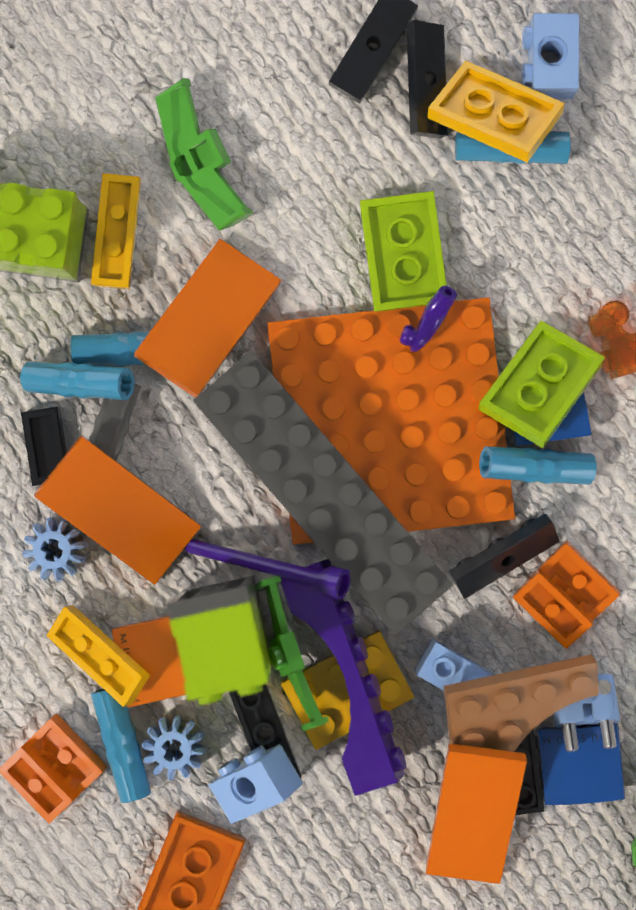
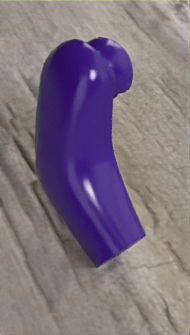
M441 286L425 306L417 328L411 325L403 328L399 339L400 343L410 346L409 350L411 352L421 350L435 335L457 298L456 291L451 287Z

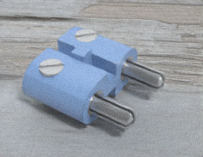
M598 674L599 695L570 704L553 714L555 727L563 728L566 751L575 752L579 749L576 727L584 724H590V726L600 725L604 748L612 749L617 746L613 723L620 721V714L612 674Z

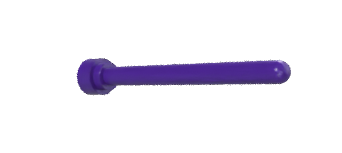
M191 539L185 547V550L190 554L317 586V589L322 591L325 597L342 600L346 596L350 586V572L334 566L318 571L196 539Z

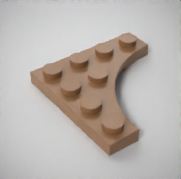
M591 654L443 686L449 743L514 752L523 739L546 718L570 704L599 695L597 661Z

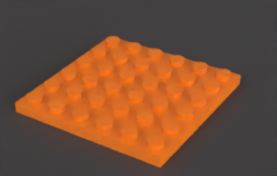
M489 297L454 301L435 335L417 352H411L409 350L410 346L402 345L399 339L405 326L411 325L417 328L425 306L374 312L373 310L267 322L273 376L407 532L515 519L511 480L482 478L479 469L481 451L485 446L507 448L504 425L479 410L480 401L499 377ZM289 514L292 544L313 543L314 541Z

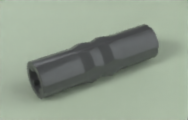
M134 384L133 394L128 400L103 399L100 411L94 421V429L89 436V441L116 461L123 449L124 438L129 431L130 419L141 386Z

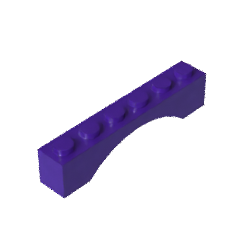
M329 559L305 567L321 571L334 565L331 564ZM280 577V583L290 612L306 622L323 638L335 655L344 675L350 699L351 720L342 762L354 796L398 783L405 775V756L400 747H395L391 735L393 732L392 719L387 710H382L378 698L381 694L380 685L376 676L373 673H369L365 661L368 658L367 648L363 639L356 636L352 624L355 622V615L349 601H344V599L337 600L325 597L322 591L317 589V586Z

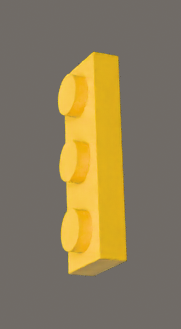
M102 173L91 277L92 286L130 290L141 189V178L138 176Z
M74 605L63 607L46 635L122 707L133 704L150 677L147 671Z

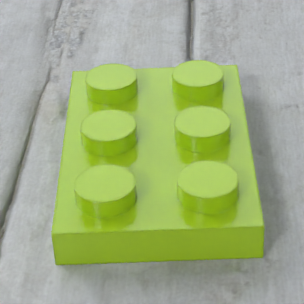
M434 191L360 200L359 206L374 312L426 306L441 286H447Z
M540 320L480 401L479 410L541 448H544L604 364L605 357Z

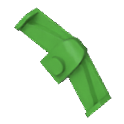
M182 78L155 97L170 158L169 165L176 180L182 183L219 231L235 226L254 213L244 204L219 172V170L230 164L231 160L216 129H207L202 133L200 132L190 90L191 82L189 78Z
M274 576L261 580L254 586L256 592L266 590L275 635V638L269 642L271 646L269 648L271 663L275 670H279L281 677L288 676L310 722L301 725L303 731L326 724L328 717H322L302 669L305 668L294 632H289L280 599L278 583L281 582V578Z

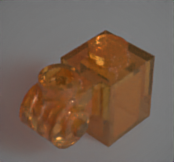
M617 300L606 303L598 309L595 315L588 317L593 337L600 336L602 342L601 347L603 351L599 352V354L605 357L602 369L605 373H610L612 380L636 373V333H628L623 329L622 325L628 321L630 313L627 305Z

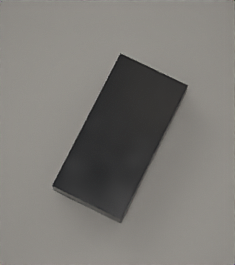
M60 407L21 412L32 486L42 485L67 453Z

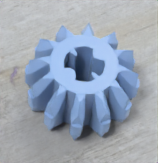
M47 518L46 529L40 523H36L32 528L38 538L27 535L24 538L27 544L33 545V549L23 551V557L34 556L35 561L28 566V569L35 571L42 566L40 578L43 580L48 579L53 571L55 580L62 581L65 575L64 570L71 576L78 572L77 567L72 561L76 563H85L86 557L77 553V549L88 547L87 541L76 543L75 538L82 531L75 528L68 533L70 523L65 519L57 527L55 518ZM59 541L58 548L63 550V553L52 558L53 551L48 549V544Z
M180 714L174 716L172 726L165 716L161 717L158 720L160 729L150 726L147 733L152 739L144 740L142 743V748L153 751L145 756V763L158 762L153 771L155 775H159L163 768L168 769V780H174L176 769L179 770L184 778L189 777V766L199 769L202 761L196 755H203L207 750L206 746L196 743L204 738V732L197 731L193 734L190 732L195 725L193 719H190L185 727L181 726L182 718ZM174 739L181 743L179 748L182 752L181 754H179L178 750L174 755L168 751Z

